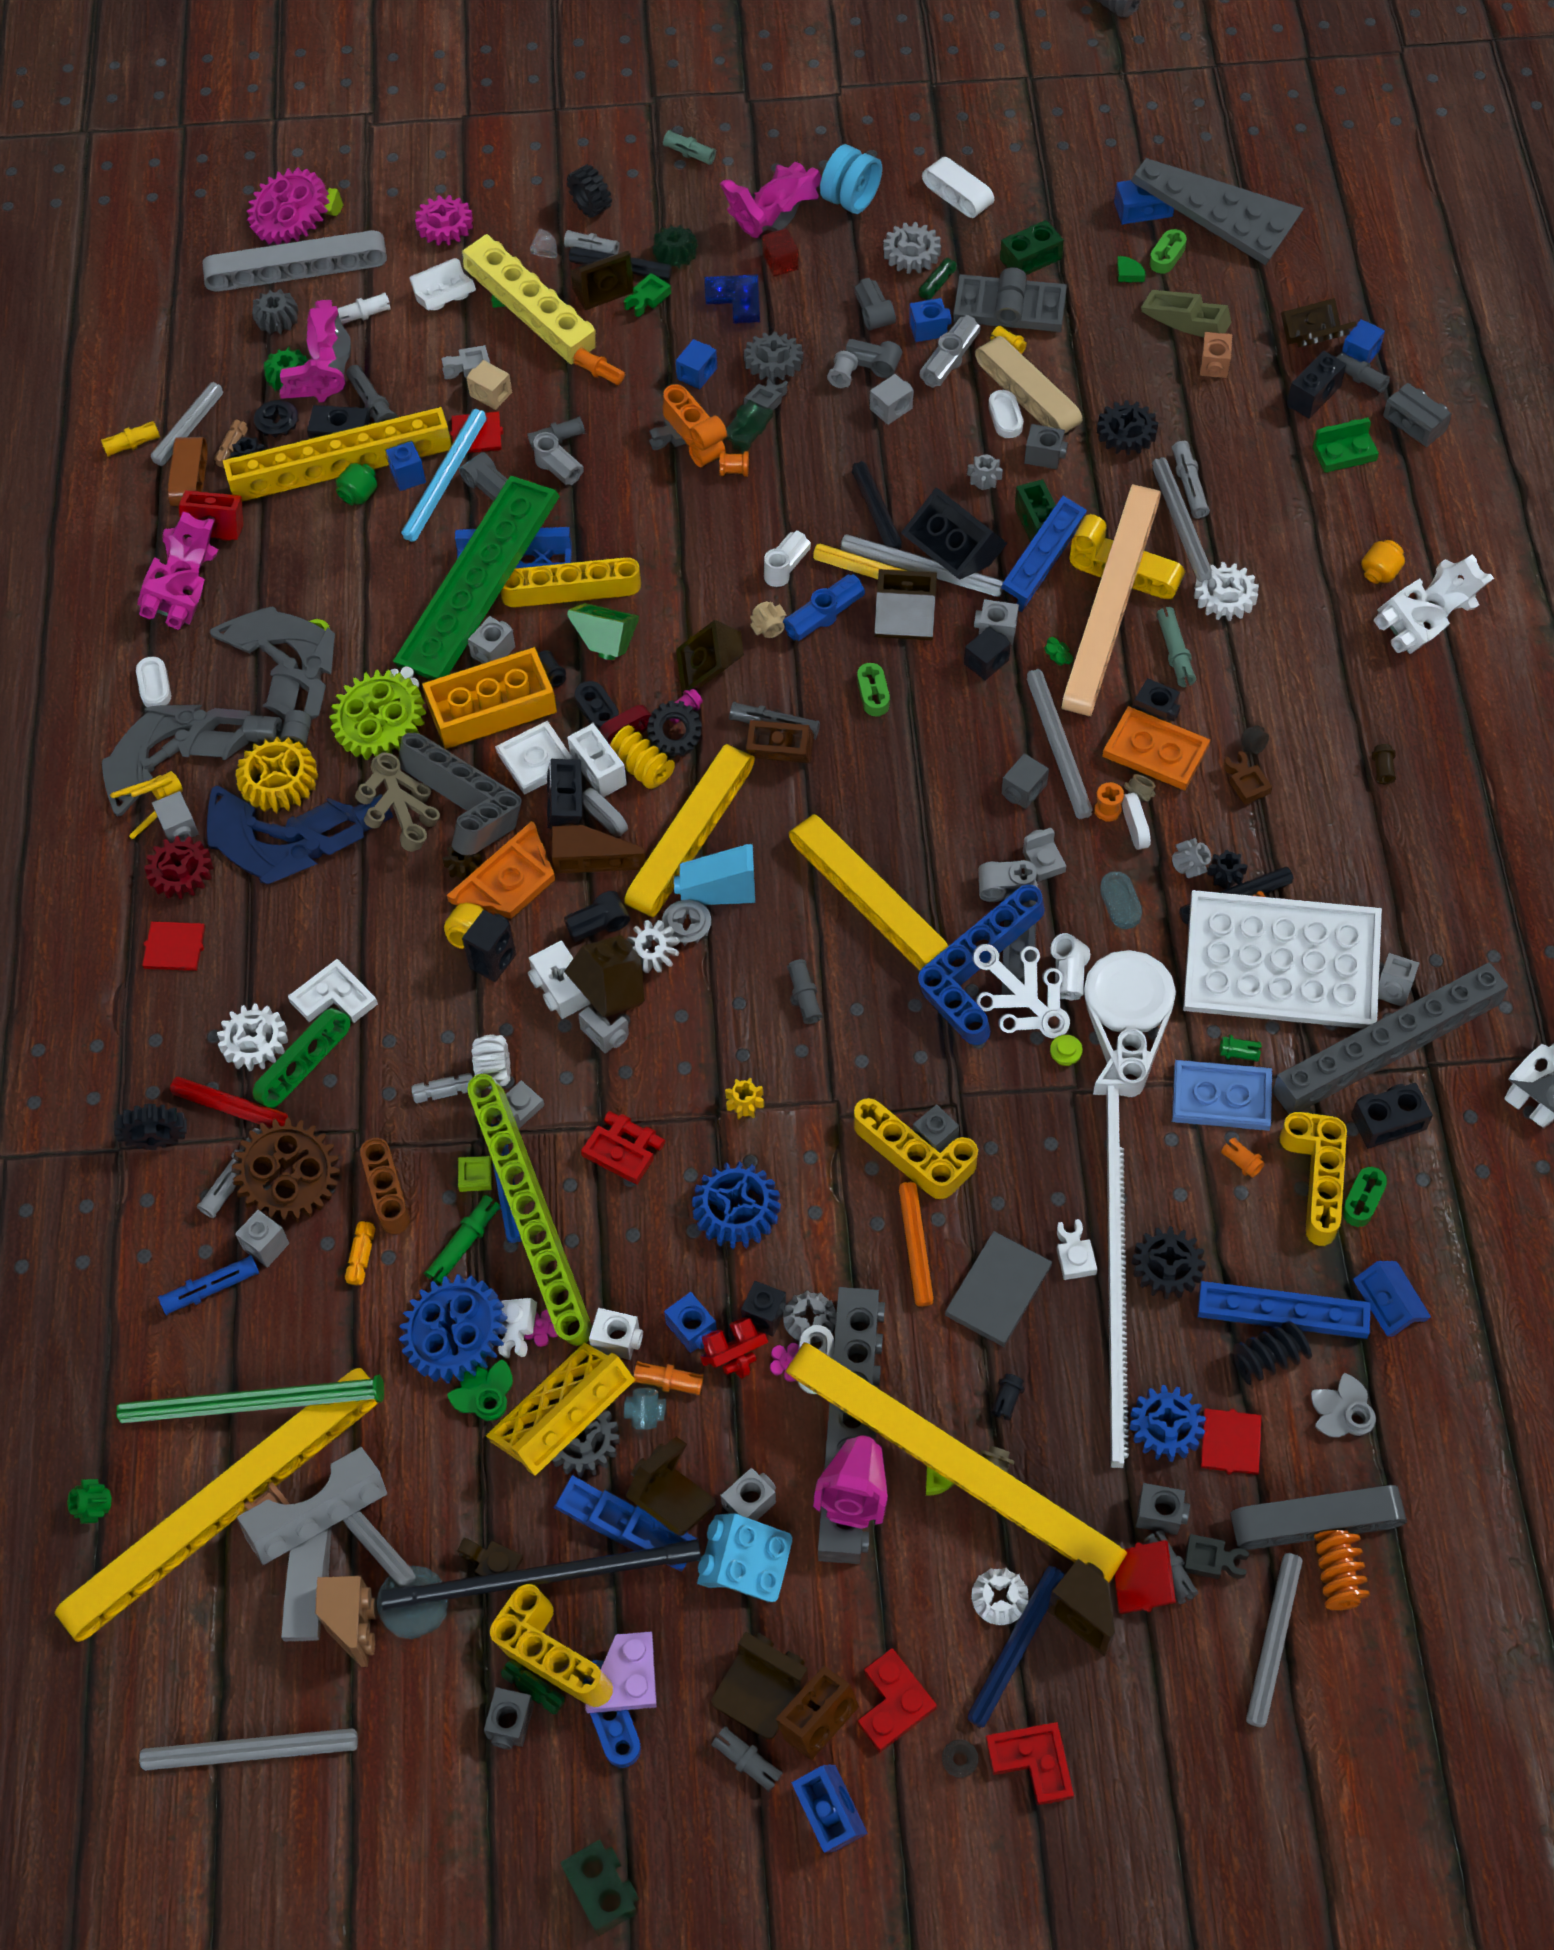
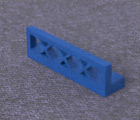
M1065 496L1061 497L1002 583L1001 588L1018 598L1016 604H1019L1018 610L1020 612H1023L1074 537L1083 517L1086 515V509Z
M570 527L540 528L522 556L523 558L525 555H533L537 559L532 563H523L520 560L516 568L571 563L572 542ZM476 529L455 530L457 559ZM555 554H565V562L552 563L549 558Z

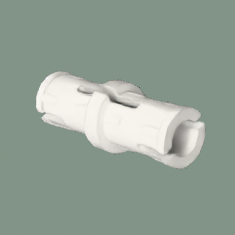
M382 293L365 300L362 298L356 299L355 303L337 309L343 325L360 318L366 320L370 315L390 310L391 308L390 304H387L389 300L386 293Z

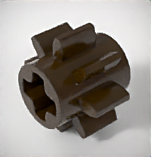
M449 846L447 847L449 856L443 858L444 867L448 868L450 877L457 876L463 880L477 869L476 865L482 864L481 854L463 855Z

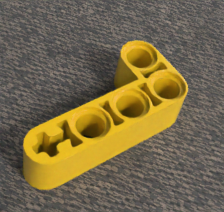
M1088 514L1083 517L1072 539L1070 562L1076 569L1102 578L1114 540L1105 538L1106 523L1096 515ZM1144 551L1132 588L1162 599H1171L1175 596L1185 575V569L1173 560Z
M867 1098L862 1099L856 1104L854 1109V1129L856 1133L933 1198H948L976 1170L978 1148L973 1140L965 1137L957 1138L939 1153L878 1101ZM888 1136H896L899 1138V1140L891 1142L886 1140L885 1138ZM964 1154L969 1156L970 1159L962 1161L957 1159L956 1156ZM912 1156H920L924 1160L920 1162H913L909 1158ZM936 1176H944L948 1179V1181L941 1183L935 1181L933 1178H935Z
M1294 1112L1285 1119L1279 1137L1280 1143L1287 1151L1311 1155L1306 1236L1313 1244L1326 1246L1335 1239L1341 1223L1347 1129L1342 1120L1333 1116ZM1290 1130H1299L1303 1135H1295ZM1323 1134H1330L1335 1137V1140L1327 1139ZM1321 1163H1328L1332 1165L1334 1169H1326L1321 1165ZM1319 1193H1328L1332 1199L1322 1198ZM1321 1216H1326L1324 1227H1322V1222H1320Z
M524 1584L518 1587L490 1627L491 1639L508 1657L588 1706L600 1707L606 1704L613 1694V1685L609 1678L595 1663L544 1634L543 1631L553 1616L552 1603L535 1585ZM536 1603L533 1608L529 1609L532 1604ZM513 1633H515L514 1636H513L511 1639L508 1640V1638H509ZM541 1649V1651L534 1656L537 1650ZM569 1664L568 1667L560 1673L561 1669L565 1665ZM586 1678L587 1681L590 1682V1683H592V1684H591V1685H589V1684H585V1685H584V1684H583V1681H584V1679Z

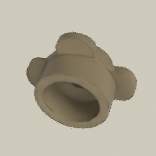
M1135 774L1129 780V783L1126 782L1124 784L1128 794H1137L1140 801H1149L1151 797L1156 795L1153 791L1155 784L1145 776Z
M990 1446L988 1451H980L985 1459L1005 1472H1008L1010 1464L1014 1465L1015 1463L1014 1460L1008 1458L1009 1451Z

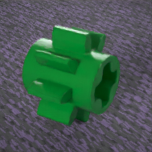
M82 1479L81 1486H75L69 1492L67 1500L69 1513L74 1515V1518H80L81 1524L97 1523L98 1517H104V1514H107L111 1508V1493L108 1488H105L104 1484H99L98 1479Z

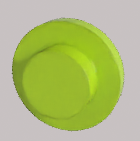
M1061 1035L1052 1041L1050 1054L1058 1064L1070 1066L1081 1058L1082 1045L1074 1036Z

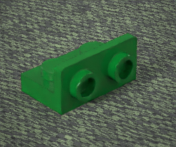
M1369 418L1325 426L1316 431L1312 449L1324 473L1377 461L1379 452L1369 434L1371 425Z

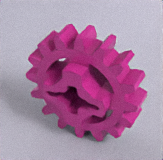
M438 195L436 201L429 198L427 199L428 205L420 204V211L415 213L417 231H419L421 238L426 237L428 243L436 240L437 245H440L442 241H446L447 245H451V240L455 239L457 242H460V235L468 236V229L473 228L472 211L469 210L468 203L462 204L461 198L452 200L451 195H448L446 199H442Z

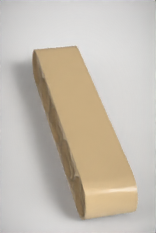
M998 336L976 349L975 357L982 369L1001 387L1012 392L1017 402L1043 426L1063 429L1065 434L1082 423V414L1079 408L1005 338Z

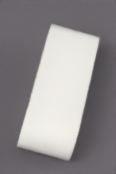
M947 157L940 158L922 172V179L931 191L969 218L976 217L994 203L993 192L986 184Z

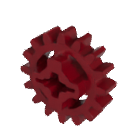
M179 836L175 837L173 843L164 839V847H153L155 856L147 855L146 858L149 865L144 866L148 882L150 886H154L158 895L164 892L168 899L174 893H177L179 900L183 899L185 892H189L191 896H194V889L196 887L200 889L205 888L203 879L211 880L212 878L209 870L214 869L208 849H204L201 841L194 844L189 836L184 842H181Z

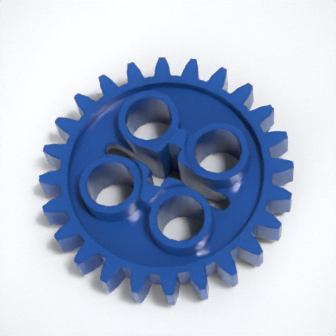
M457 1274L454 1283L447 1276H444L442 1286L439 1287L432 1281V1291L427 1293L425 1290L420 1289L419 1292L422 1299L420 1301L410 1300V1303L415 1307L414 1310L403 1312L409 1319V1322L399 1326L407 1333L401 1336L399 1341L406 1346L402 1352L410 1358L408 1362L415 1369L417 1368V1371L424 1377L428 1375L435 1382L441 1376L446 1383H450L453 1374L462 1382L464 1380V1372L466 1371L472 1376H476L475 1366L479 1364L485 1369L488 1367L485 1358L487 1356L497 1357V1354L492 1349L494 1346L504 1345V1342L498 1335L507 1332L505 1326L501 1324V1322L508 1319L506 1314L501 1311L504 1304L497 1298L498 1295L492 1288L489 1289L482 1280L478 1283L473 1276H469L465 1282L461 1275ZM472 1304L471 1309L463 1313L464 1309ZM440 1313L439 1317L435 1321L431 1322L432 1318L436 1314ZM476 1335L475 1339L471 1343L466 1344L467 1340L471 1336ZM444 1343L442 1349L435 1353L436 1348ZM458 1345V1354L456 1355V1346Z

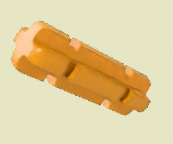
M364 1221L358 1222L356 1226V1237L353 1239L348 1261L350 1265L345 1273V1280L351 1285L359 1286L364 1282L366 1274L364 1269L368 1265L372 1247L371 1240H373L375 1234L374 1224Z

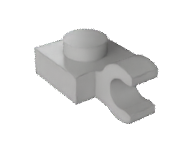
M485 345L460 349L459 356H447L441 359L445 379L455 378L462 371L464 376L467 377L469 372L476 368L483 360L490 363Z

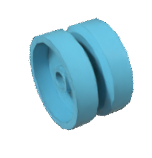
M847 144L838 147L827 162L820 183L822 198L833 204H841L843 209L855 214L864 211L874 198L881 181L882 163L880 159L866 153L862 154L859 149Z

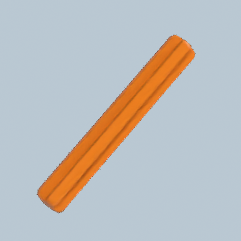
M905 1182L900 1184L899 1194L915 1304L918 1307L930 1306L933 1304L934 1298L917 1185L914 1182Z

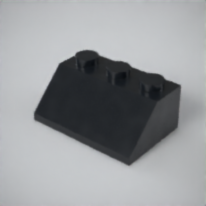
M937 487L901 532L959 580L989 567L1007 545V542Z

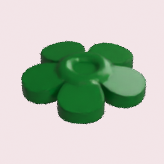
M1054 637L1047 639L1044 649L1050 655V659L1060 666L1065 663L1070 665L1073 662V657L1069 653V647L1064 642L1059 643Z

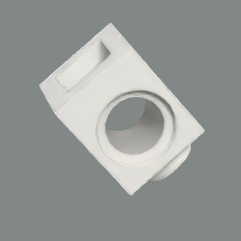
M598 1308L589 1337L590 1346L607 1355L612 1352L619 1356V1358L631 1360L633 1350H639L643 1338V1330L639 1329L638 1317ZM617 1330H621L626 1333L625 1336L620 1339H612L611 1337H609L612 1332Z

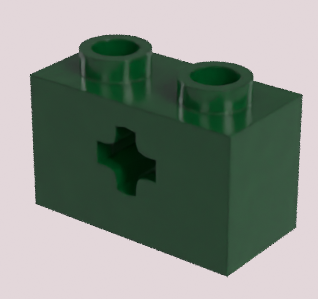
M1043 479L1016 486L1015 511L1031 542L1056 506Z

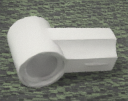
M797 530L790 532L776 549L769 550L765 554L764 580L768 585L781 587L788 583L790 572L811 548V542L807 540L805 534Z
M1062 933L1054 938L1050 947L1052 956L1056 958V969L1060 970L1063 975V980L1060 984V999L1078 1000L1083 996L1084 966L1090 960V949L1074 936ZM1055 972V982H1057L1058 974Z

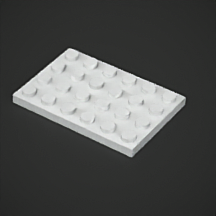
M1192 890L1183 1011L1362 1029L1377 1022L1382 908Z

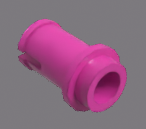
M691 689L690 691L685 690L683 696L674 702L679 703V701H682L685 706L688 707L690 705L693 707V710L698 711L703 700L696 690ZM676 718L669 719L674 724H677L679 721Z

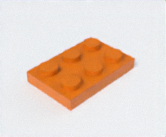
M1128 706L1106 744L1102 757L1185 791L1209 748L1211 739Z

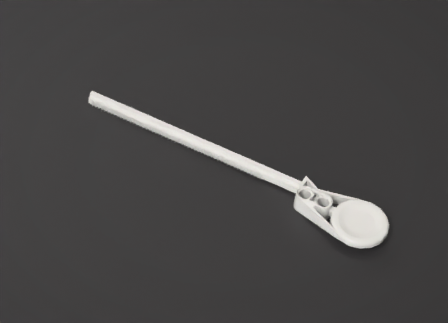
M1132 950L1112 952L1099 959L1087 973L1084 986L1087 1010L1107 1062L1106 1067L1095 1083L1093 1095H1106L1111 1468H1123L1124 1459L1129 1456L1127 1454L1129 1448L1126 1447L1129 1442L1125 1441L1129 1437L1125 1435L1128 1433V1429H1126L1128 1427V1423H1126L1128 1421V1417H1126L1128 1405L1125 1404L1128 1401L1125 1398L1128 1395L1125 1392L1128 1389L1125 1386L1128 1382L1125 1380L1128 1376L1125 1374L1127 1373V1368H1125L1127 1366V1362H1125L1127 1360V1356H1125L1127 1354V1350H1125L1127 1348V1344H1125L1127 1332H1124L1127 1329V1326H1124L1127 1323L1124 1320L1127 1316L1124 1314L1127 1310L1124 1308L1127 1304L1124 1302L1126 1301V1285H1124L1126 1283V1279H1124L1126 1277V1273H1124L1126 1270L1124 1267L1126 1264V1256H1124L1126 1252L1124 1250L1126 1246L1124 1244L1126 1233H1124L1125 1227H1123L1125 1226V1210H1123L1125 1208V1204H1123L1125 1201V1193H1123L1125 1189L1123 1187L1125 1176H1123L1124 1148L1119 1147V1095L1135 1097L1144 1089L1172 1013L1176 995L1172 975L1163 963L1147 953ZM1161 1024L1151 1052L1147 1051L1146 1037L1142 1032H1148ZM1102 1025L1112 1031L1121 1032L1118 1036L1116 1050L1113 1051ZM1125 1046H1133V1047H1135L1137 1050H1136V1051H1128V1050L1125 1049L1124 1047H1125ZM1131 1074L1136 1076L1138 1079L1129 1080L1125 1077V1075Z

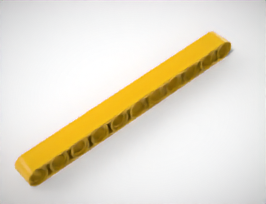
M804 1342L785 1370L792 1378L1074 1563L1079 1558L1085 1564L1090 1562L1096 1565L1104 1573V1579L1108 1583H1110L1127 1555V1552L1119 1545L812 1345Z
M356 1368L337 1382L370 1379V1377L363 1369ZM371 1399L306 1406L67 1597L56 1608V1617L76 1642L89 1638L227 1527L237 1516L243 1514L247 1510L244 1506L247 1501L252 1503L268 1490L267 1485L271 1482L275 1486L279 1485L373 1409L379 1402Z

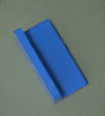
M1377 1261L1353 1279L1365 1301L1371 1302V1311L1387 1337L1395 1336L1413 1322H1423L1431 1318L1397 1261Z

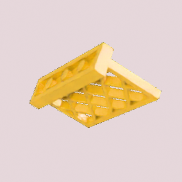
M584 1342L500 1421L486 1437L492 1444L521 1462L531 1474L536 1476L624 1392L635 1379L619 1356L612 1352L606 1355ZM587 1356H589L587 1363L579 1365ZM584 1375L583 1379L574 1382L575 1377ZM560 1382H563V1386L554 1388ZM559 1398L558 1403L549 1405L550 1401ZM539 1405L537 1410L529 1412L534 1406ZM534 1422L532 1427L524 1429L525 1424ZM514 1428L513 1433L505 1435L510 1429Z

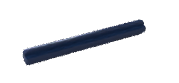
M1048 1566L968 1713V1720L972 1724L983 1728L988 1722L1048 1609L1052 1591L1064 1577V1573L1060 1569Z

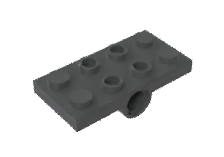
M1018 268L1003 270L1000 278L960 274L953 322H957L960 317L968 315L975 318L976 322L980 325L1061 332L1067 284L1027 281L1026 274Z

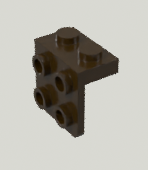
M1335 298L1280 312L1287 344L1297 343L1298 348L1349 335V329L1357 327L1356 321L1343 325L1340 324Z
M676 1436L666 1445L659 1444L649 1459L642 1458L635 1465L631 1472V1476L634 1479L627 1491L626 1497L657 1519L667 1529L682 1536L714 1509L716 1499L676 1470V1466L687 1446L684 1441Z
M745 1631L738 1643L739 1654L712 1697V1705L718 1711L763 1738L772 1739L779 1730L776 1717L805 1686L808 1681V1668L804 1666L805 1661L796 1654L789 1651L783 1654L774 1649V1643L762 1634L756 1633L752 1636Z

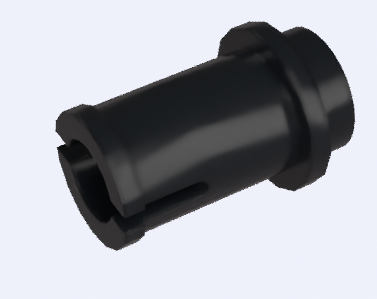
M544 650L538 653L551 686H561L566 681V670L558 665L551 651Z
M1005 1374L1003 1378L999 1379L998 1384L1000 1388L994 1405L990 1410L992 1415L1000 1419L1004 1415V1420H1011L1018 1396L1024 1393L1025 1390L1023 1387L1024 1381L1021 1378L1012 1374Z

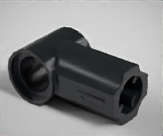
M615 891L604 892L595 898L592 905L564 916L565 925L574 942H578L605 929L608 932L619 931L627 926L631 919Z

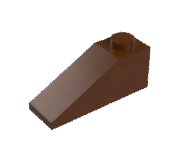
M564 824L562 826H552V859L555 874L641 870L646 862L645 849L584 825Z

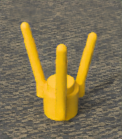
M170 771L162 776L159 775L151 780L110 794V797L117 798L130 793L132 797H136L152 791L159 800L179 791L183 792L177 776ZM154 811L129 837L134 839L157 818L156 812Z

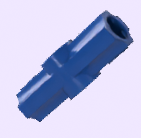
M848 574L830 588L816 590L811 596V601L783 620L788 636L794 641H800L820 626L832 625L836 621L838 613L865 595V588L862 586L860 579L854 574Z

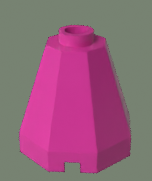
M857 1436L848 1439L819 1477L815 1489L813 1507L820 1512L822 1506L827 1510L826 1517L830 1521L862 1529L868 1527L869 1521L876 1519L875 1525L883 1523L888 1493L882 1447L868 1436Z

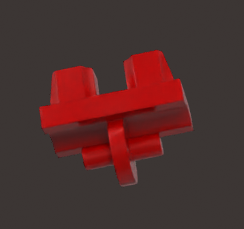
M743 1317L729 1324L735 1340L729 1343L726 1342L722 1330L712 1331L702 1336L706 1354L700 1356L703 1366L711 1364L713 1367H718L730 1361V1363L723 1366V1371L726 1375L733 1372L740 1378L750 1375L749 1364L756 1361V1356L753 1352L745 1356L744 1354L768 1343L765 1333L756 1331L750 1318Z

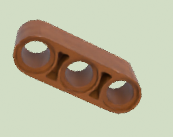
M205 437L175 438L168 484V498L171 506H179L185 490L203 492L208 456Z
M371 1138L361 1146L360 1156L375 1210L384 1231L393 1235L400 1234L408 1228L410 1216L395 1163L387 1142L380 1138ZM376 1155H384L378 1161H371ZM384 1183H392L386 1189H378ZM392 1211L400 1212L394 1218L386 1217Z

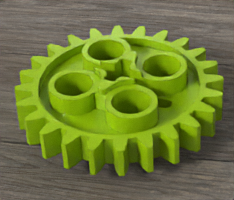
M376 670L372 678L365 672L364 680L361 682L357 678H353L355 686L344 685L343 687L347 693L345 695L337 694L336 697L340 704H333L331 706L335 714L330 715V719L333 722L331 729L335 734V738L346 752L351 751L356 758L362 754L365 760H368L372 753L376 757L383 752L392 754V749L395 748L400 751L402 736L407 733L420 734L416 726H421L425 723L421 716L426 714L422 706L425 704V701L418 687L412 683L409 677L404 679L400 672L394 676L390 670H387L384 676L381 675L379 670Z

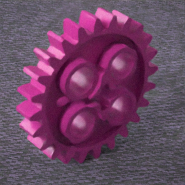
M297 167L294 173H292L288 168L283 176L280 172H277L276 179L268 177L269 184H260L261 192L253 193L256 200L249 201L252 208L247 210V213L250 215L247 220L251 224L250 227L262 241L266 240L268 244L274 241L276 245H280L282 240L285 243H290L291 238L298 242L300 234L307 237V230L309 228L316 229L315 221H323L320 213L328 211L324 205L329 203L326 197L329 193L320 177L318 178L315 172L310 173L308 169L302 172Z

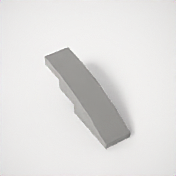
M332 1526L290 1550L281 1636L284 1642L320 1640L321 1621L315 1613L317 1577H329Z

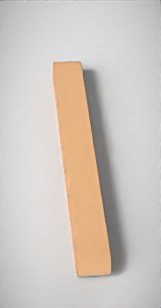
M1134 484L1130 488L1064 693L1062 710L1091 716L1155 518L1161 495L1160 490Z

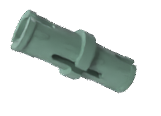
M668 130L664 136L663 146L681 152L686 158L693 157L708 165L713 163L716 149L698 143L696 138H686L671 130Z

